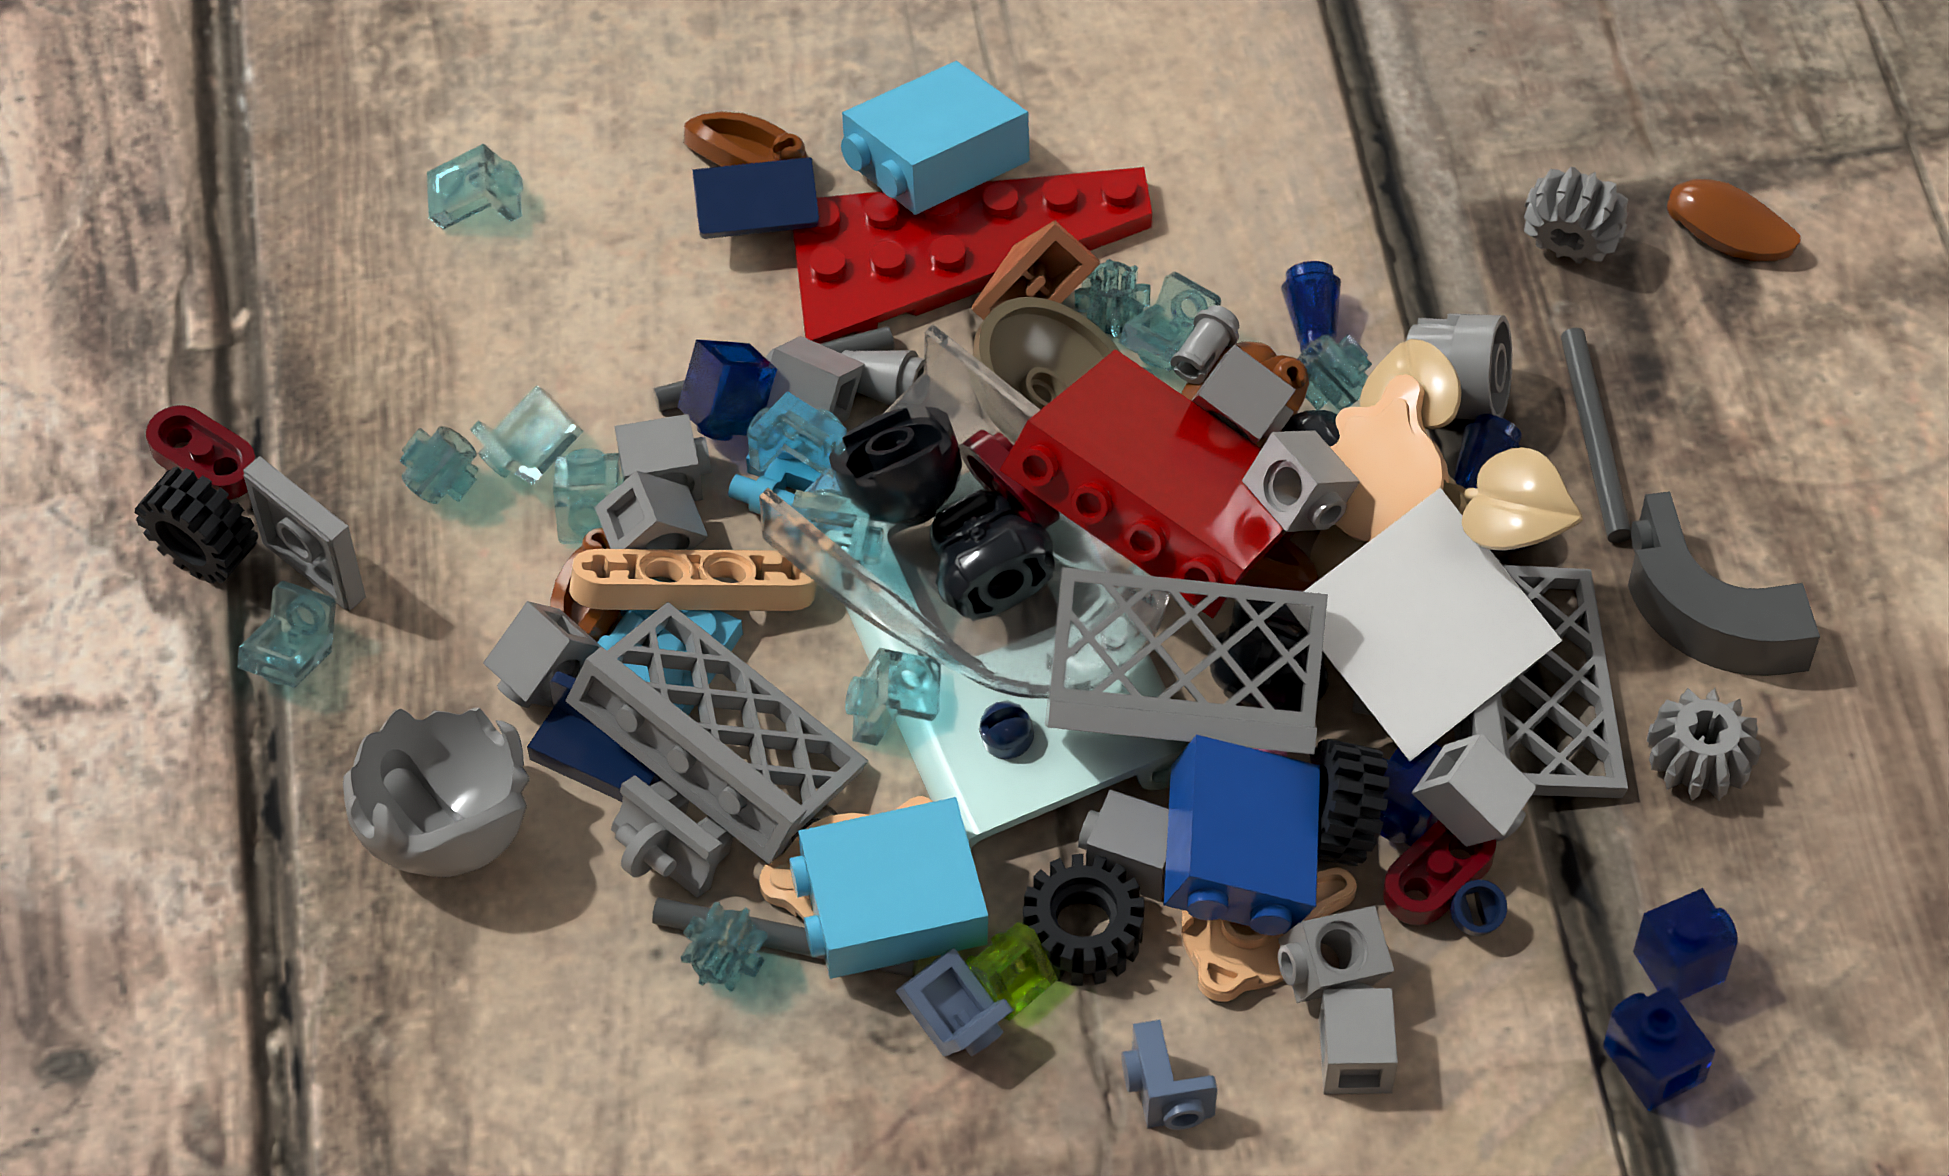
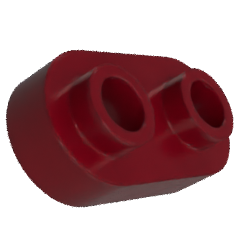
M171 406L159 411L151 418L146 428V439L153 459L160 466L167 470L179 467L182 472L185 468L194 471L197 479L203 475L212 481L214 489L217 491L220 487L229 494L228 500L241 497L248 492L243 470L256 459L252 446L245 439L190 406ZM181 442H189V443H188L186 446H184V447H181V448H175V447H174V446H175L176 444H178V443H181ZM233 471L231 474L221 476L225 472Z
M980 429L959 445L960 454L971 474L987 491L998 492L1005 497L1012 505L1013 511L1017 516L1028 521L1040 523L1045 530L1060 519L1059 511L1000 471L1001 466L1013 447V444L1003 434L997 432L992 436L987 431Z
M1438 820L1389 867L1383 889V899L1387 909L1395 918L1407 924L1425 925L1438 920L1450 909L1452 898L1464 884L1473 880H1480L1490 870L1496 850V839L1466 847ZM1462 849L1467 851L1471 857L1458 859L1452 856L1450 851ZM1412 890L1420 891L1427 896V899L1413 900L1406 893Z

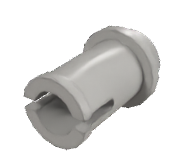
M1218 305L1210 306L1207 310H1201L1196 314L1193 321V331L1179 351L1171 358V366H1176L1173 369L1174 372L1181 379L1189 383H1203L1225 348L1233 347L1238 342L1239 320L1230 310Z

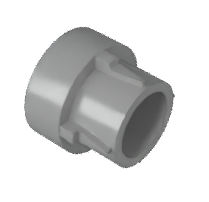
M1449 313L1447 319L1418 318V324L1411 326L1406 341L1418 339L1431 343L1452 363L1458 374L1462 392L1461 403L1454 419L1500 421L1506 411L1512 378V337L1506 316Z

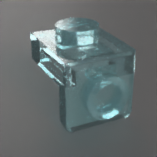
M485 144L427 172L428 218L443 230L489 207L494 208L510 222L522 217L521 192L523 191V181L519 171L513 163L503 160Z
M1172 272L1164 278L1156 304L1125 322L1119 343L1137 353L1139 358L1146 364L1163 368L1170 372L1176 367L1171 366V358L1179 351L1193 331V321L1196 314L1201 310H1207L1210 306H1220L1221 298L1178 272Z
M537 385L495 429L479 420L470 429L484 445L478 454L489 467L503 478H506L512 472L532 485L584 432L554 398Z
M787 391L771 408L766 407L760 410L750 423L747 432L750 466L759 472H763L785 450L834 481L835 476L831 468L829 455L832 449L838 456L846 449L842 437L847 434V430L831 412L825 409L816 410Z
M584 448L572 451L567 456L556 457L553 494L558 541L561 544L582 543L584 536L589 531L602 528L594 507L620 485L619 453L604 454L598 449Z
M818 489L814 493L796 490L791 510L795 541L849 549L847 564L850 583L863 585L867 565L877 566L879 564L884 528L875 526L874 521L871 520L870 512L857 506L850 498H845L842 492L832 489Z
M280 581L272 591L270 618L239 646L237 668L259 675L271 683L296 688L332 652L336 601L330 596L287 581Z
M879 647L861 677L854 676L847 690L845 711L846 714L853 715L852 741L877 746L897 715L933 721L940 711V662L933 658Z

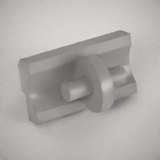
M634 775L622 783L620 793L623 796L622 805L611 827V830L616 833V840L627 847L621 859V867L632 877H641L653 868L663 877L670 876L697 898L710 890L716 866L730 853L734 836L709 816L698 823L686 815L689 800L664 780L648 786Z

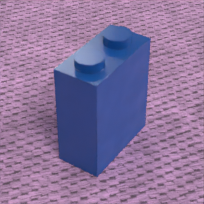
M1196 734L1171 765L1164 906L1188 911L1191 916L1201 920L1222 919L1247 925L1255 932L1264 935L1285 934L1303 921L1316 907L1320 765Z

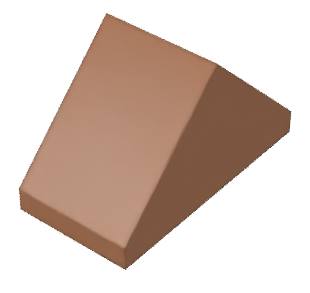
M1053 221L1012 247L972 305V311L984 320L999 304L1020 297L1044 298L1061 304L1098 267L1100 260L1059 223Z

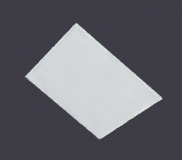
M1441 488L1303 591L1328 594L1322 651L1409 761L1413 760L1562 641L1490 549L1476 544L1464 532L1462 527L1463 515ZM1286 604L1306 631L1309 632L1311 606Z

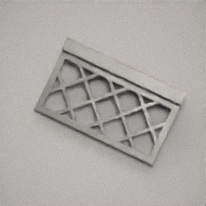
M1502 565L1545 620L1556 628L1555 632L1561 639L1566 636L1586 653L1587 663L1579 671H1576L1552 650L1548 651L1455 725V741L1483 733L1510 761V752L1521 743L1548 765L1540 774L1523 773L1537 787L1532 795L1623 798L1628 785L1591 569ZM1548 589L1575 590L1578 609L1568 617L1542 595ZM1537 662L1541 663L1565 683L1552 697L1548 696L1524 676ZM1511 687L1539 709L1525 724L1502 706L1501 697ZM1573 690L1595 707L1596 718L1587 727L1559 705ZM1546 716L1574 738L1561 753L1557 752L1532 731ZM1507 733L1511 735L1509 739H1507ZM1583 745L1604 763L1606 776H1587L1568 759Z
M1062 567L1045 726L1048 728L1191 742L1197 734L1249 748L1315 754L1317 735L1315 718L1328 594ZM1075 582L1102 585L1119 605L1115 611L1090 631L1072 611ZM1114 586L1139 588L1140 590L1125 601ZM1152 590L1168 591L1185 614L1155 638L1131 607ZM1180 593L1207 596L1192 608ZM1218 597L1234 598L1251 621L1221 644L1197 614ZM1247 600L1273 603L1257 614ZM1285 603L1311 606L1308 635L1287 651L1265 624L1264 620ZM1125 613L1149 643L1122 666L1118 667L1094 637ZM1191 620L1215 650L1184 674L1161 644ZM1072 622L1083 637L1068 648L1070 623ZM1258 627L1281 657L1251 681L1227 651L1254 628ZM1087 643L1091 645L1113 672L1092 690L1064 688L1067 659ZM1307 647L1304 672L1293 657ZM1155 650L1179 680L1158 697L1141 696L1124 674ZM1221 656L1243 683L1244 687L1223 704L1209 703L1193 685L1191 680ZM1286 663L1303 683L1300 712L1274 709L1257 689L1260 684ZM1116 680H1119L1130 694L1103 691ZM1185 686L1196 701L1170 699V697ZM1251 693L1262 708L1239 706L1236 704Z
M669 602L664 604L609 650H605L601 646L587 657L566 699L569 705L768 864H771L785 850L795 833L863 771L868 762L864 756ZM665 628L685 644L687 652L659 649L656 634ZM623 663L647 666L650 682H645ZM663 668L691 671L694 687L666 684ZM707 673L723 674L735 684L737 692L710 689ZM673 703L698 706L701 723L694 721ZM714 708L740 710L744 727L718 725ZM757 712L775 715L785 723L787 732L760 729ZM725 744L748 746L751 763H747ZM764 748L791 750L795 768L768 765ZM807 752L824 754L838 765L840 769L837 772L811 769ZM775 784L799 786L802 804L797 803Z

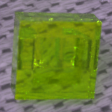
M1020 922L1014 924L1005 933L995 934L991 938L993 943L977 957L971 955L965 960L967 966L992 1000L997 1002L1006 999L1012 1007L1013 1011L1004 1017L1008 1021L1012 1020L1058 980L1035 930Z

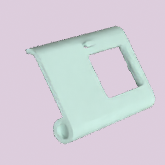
M971 473L960 477L955 491L937 509L936 513L979 489H986ZM1060 512V519L1046 529L1053 540V557L1055 561L1053 577L1046 584L1057 607L1062 567L1109 572L1090 533ZM863 517L840 527L825 539L822 544L821 553L929 797L933 802L953 797L957 798L970 849L976 843L989 836L1135 775L1144 789L1160 790L1170 787L1171 765L1190 742L1057 729L1045 726L1056 627L962 667L948 668L943 664L889 546L893 536L915 526L881 523ZM1075 582L1072 611L1090 631L1115 611L1119 605L1102 585ZM1125 613L1094 637L1118 667L1122 666L1145 647L1135 625ZM1072 622L1070 623L1068 648L1083 637ZM1087 643L1067 659L1064 688L1092 690L1113 672L1091 645ZM1149 654L1124 674L1141 696L1158 697L1166 690ZM928 678V681L923 682L922 679ZM1116 680L1103 691L1130 694L1119 680ZM1009 700L1019 704L1029 714L1034 730V739L1030 748L1024 754L1012 759H1000L991 755L985 749L979 725L986 708L995 702Z

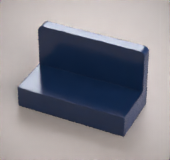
M812 157L692 170L699 234L703 239L815 228L819 225Z
M557 671L549 682L554 707L527 746L529 759L620 802L623 800V796L620 793L621 784L634 775L648 786L663 780L566 702L576 678Z

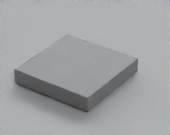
M259 456L243 470V476L262 543L342 608H347L351 611L366 598L349 526Z

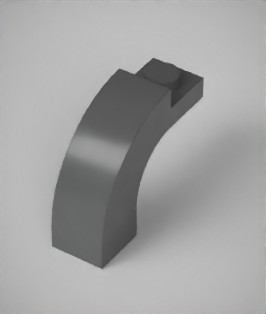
M1671 492L1645 494L1640 519L1633 521L1631 526V538L1635 556L1628 588L1637 608L1648 624L1674 648L1701 663L1717 669L1760 676L1809 671L1820 635L1803 583L1768 588H1743L1716 579L1702 569L1689 552Z

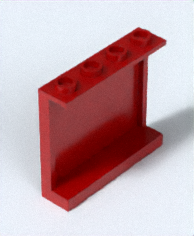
M1116 349L1026 422L1000 468L1002 473L1143 571L1155 577L1236 585L1283 536L1290 540L1295 532H1286L1242 482L1261 448ZM1180 593L1185 600L1194 606L1207 596ZM1218 597L1204 608L1202 612L1214 619L1227 597Z

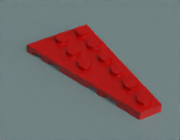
M1137 167L987 181L916 215L894 198L888 197L883 191L817 197L819 225L815 228L793 230L805 338L818 344L829 342L853 332L859 334L878 329L879 322L904 313L918 316L982 292L1012 247L1053 221L1059 223L1089 251L1152 228L1153 213L1145 168Z

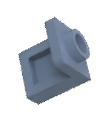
M955 948L944 952L895 991L943 1057L966 1049L970 1056L977 1054L1003 1034V1030L998 1025V1022L1013 1011L1006 999L997 1002L992 1000Z
M1161 1020L1133 1024L1132 1050L1121 1053L1122 1068L1128 1093L1140 1092L1147 1128L1165 1125L1173 1130L1188 1129L1199 1125L1205 1119L1215 1116L1218 1091L1215 1077L1210 1075L1174 1081Z

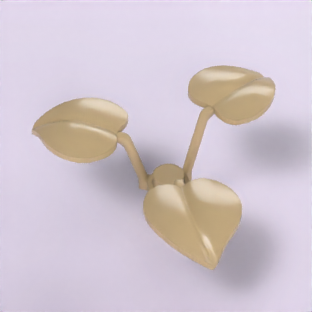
M1409 339L1406 342L1399 343L1375 367L1363 386L1360 407H1370L1379 402L1388 383L1393 378L1404 374L1413 376L1423 386L1424 390L1421 415L1425 429H1437L1451 423L1456 417L1461 403V384L1452 363L1437 347L1418 339ZM1512 448L1490 458L1479 471L1477 488L1465 489L1457 485L1456 481L1449 474V483L1444 481V493L1463 515L1462 527L1464 532L1476 544L1484 548L1510 550L1534 545L1560 535L1583 521L1582 513L1570 496L1558 469L1546 456L1530 448ZM1335 524L1327 530H1321L1310 555V560L1318 574V580L1367 543L1354 540Z

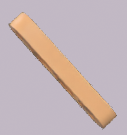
M591 549L579 553L573 559L569 593L580 605L600 610H658L669 602L678 610L794 611L802 610L810 606L814 601L819 568L815 561L808 556L793 551ZM650 577H665L677 582H659ZM717 577L730 578V579L736 580V581H738V582H737V583H727V582L718 581V580L713 579V578H717Z

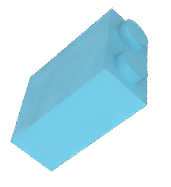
M957 60L842 112L844 138L841 141V150L850 168L859 171L880 187L888 197L894 198L915 215L1030 161L1028 111Z
M956 797L798 831L800 856L789 858L792 880L797 898L808 895L810 897L814 916L804 917L808 946L812 958L824 955L829 979L942 955L952 948L960 951L988 945V912Z

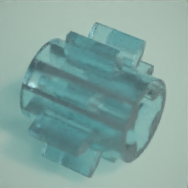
M1107 259L1106 262L1098 265L1082 282V288L1075 290L1074 309L1081 313L1087 312V318L1095 323L1105 334H1112L1114 337H1118L1119 333L1128 330L1131 325L1137 327L1143 325V309L1150 306L1151 287L1145 283L1137 284L1138 267L1136 265L1129 267L1124 263Z
M1323 335L1310 343L1298 357L1305 365L1309 378V386L1305 398L1316 410H1320L1328 401L1337 410H1342L1353 405L1361 397L1363 386L1369 377L1364 371L1371 367L1372 363L1367 359L1369 354L1351 335H1346L1339 344L1330 335Z
M440 426L432 437L419 428L401 450L404 454L399 461L407 467L402 473L404 483L414 494L429 503H440L446 494L460 502L477 480L474 476L479 469L471 464L477 456L475 448L465 437L449 427Z
M715 902L706 916V921L700 917L693 916L683 932L693 942L688 944L680 959L681 962L692 963L694 971L699 976L698 984L702 986L708 982L724 984L728 991L731 992L735 990L742 978V972L747 976L756 977L765 961L756 951L761 949L768 934L767 931H756L754 923L749 918L750 909L744 908L741 911L724 910L720 902Z

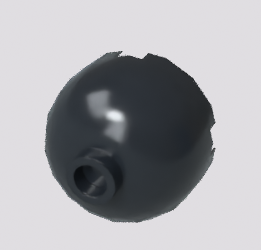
M925 407L929 417L911 418L908 408L897 409L873 417L844 435L842 439L846 449L839 456L832 449L829 460L838 486L849 505L868 519L881 523L917 526L933 518L937 509L955 491L962 469L958 441L947 413L936 407Z

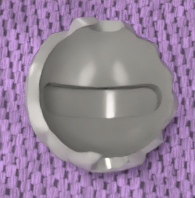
M472 708L461 715L434 710L423 720L413 718L409 712L403 709L395 710L385 721L379 732L370 733L363 738L353 767L343 777L347 818L356 837L380 861L401 871L431 877H454L471 873L494 861L509 847L516 837L527 808L522 791L529 782V775L523 768V749L520 735L516 728L504 721L495 720L501 731L500 733L480 708Z

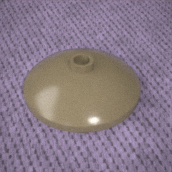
M1020 297L999 304L981 322L974 338L973 360L979 383L991 407L1011 430L1020 435L1026 422L1113 350L1121 351L1104 331L1074 309L1044 298Z

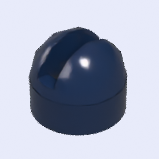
M1009 700L995 702L986 708L981 717L979 725L981 739L985 749L991 755L1000 759H1012L1024 754L1030 748L1034 739V730L1029 714L1019 704Z
M1487 880L1470 881L1464 884L1452 898L1450 904L1451 918L1455 925L1466 934L1472 936L1487 935L1498 928L1506 917L1507 901L1505 895L1492 882ZM1474 894L1482 926L1474 925L1466 895Z

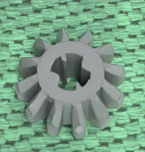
M1570 167L1566 173L1558 169H1550L1545 178L1537 179L1535 187L1531 188L1525 203L1527 209L1524 215L1526 220L1524 232L1530 237L1536 238V247L1556 252V258L1564 255L1571 257L1576 263L1580 264L1585 257L1592 261L1602 262L1606 253L1615 252L1617 244L1623 239L1627 227L1625 221L1628 214L1626 210L1628 199L1616 192V183L1602 182L1597 179L1596 172L1590 175L1582 174L1575 167Z
M1687 688L1684 694H1681L1679 703L1666 700L1659 708L1657 719L1649 727L1647 742L1649 743L1648 747L1652 749L1649 757L1651 770L1666 772L1664 782L1666 783L1667 790L1684 784L1689 787L1688 792L1691 801L1701 794L1702 789H1707L1720 801L1727 794L1729 786L1741 789L1748 781L1753 765H1756L1758 762L1761 747L1759 746L1760 741L1756 739L1758 732L1757 718L1741 716L1743 710L1741 699L1725 705L1719 702L1716 688L1707 694L1706 699H1700Z

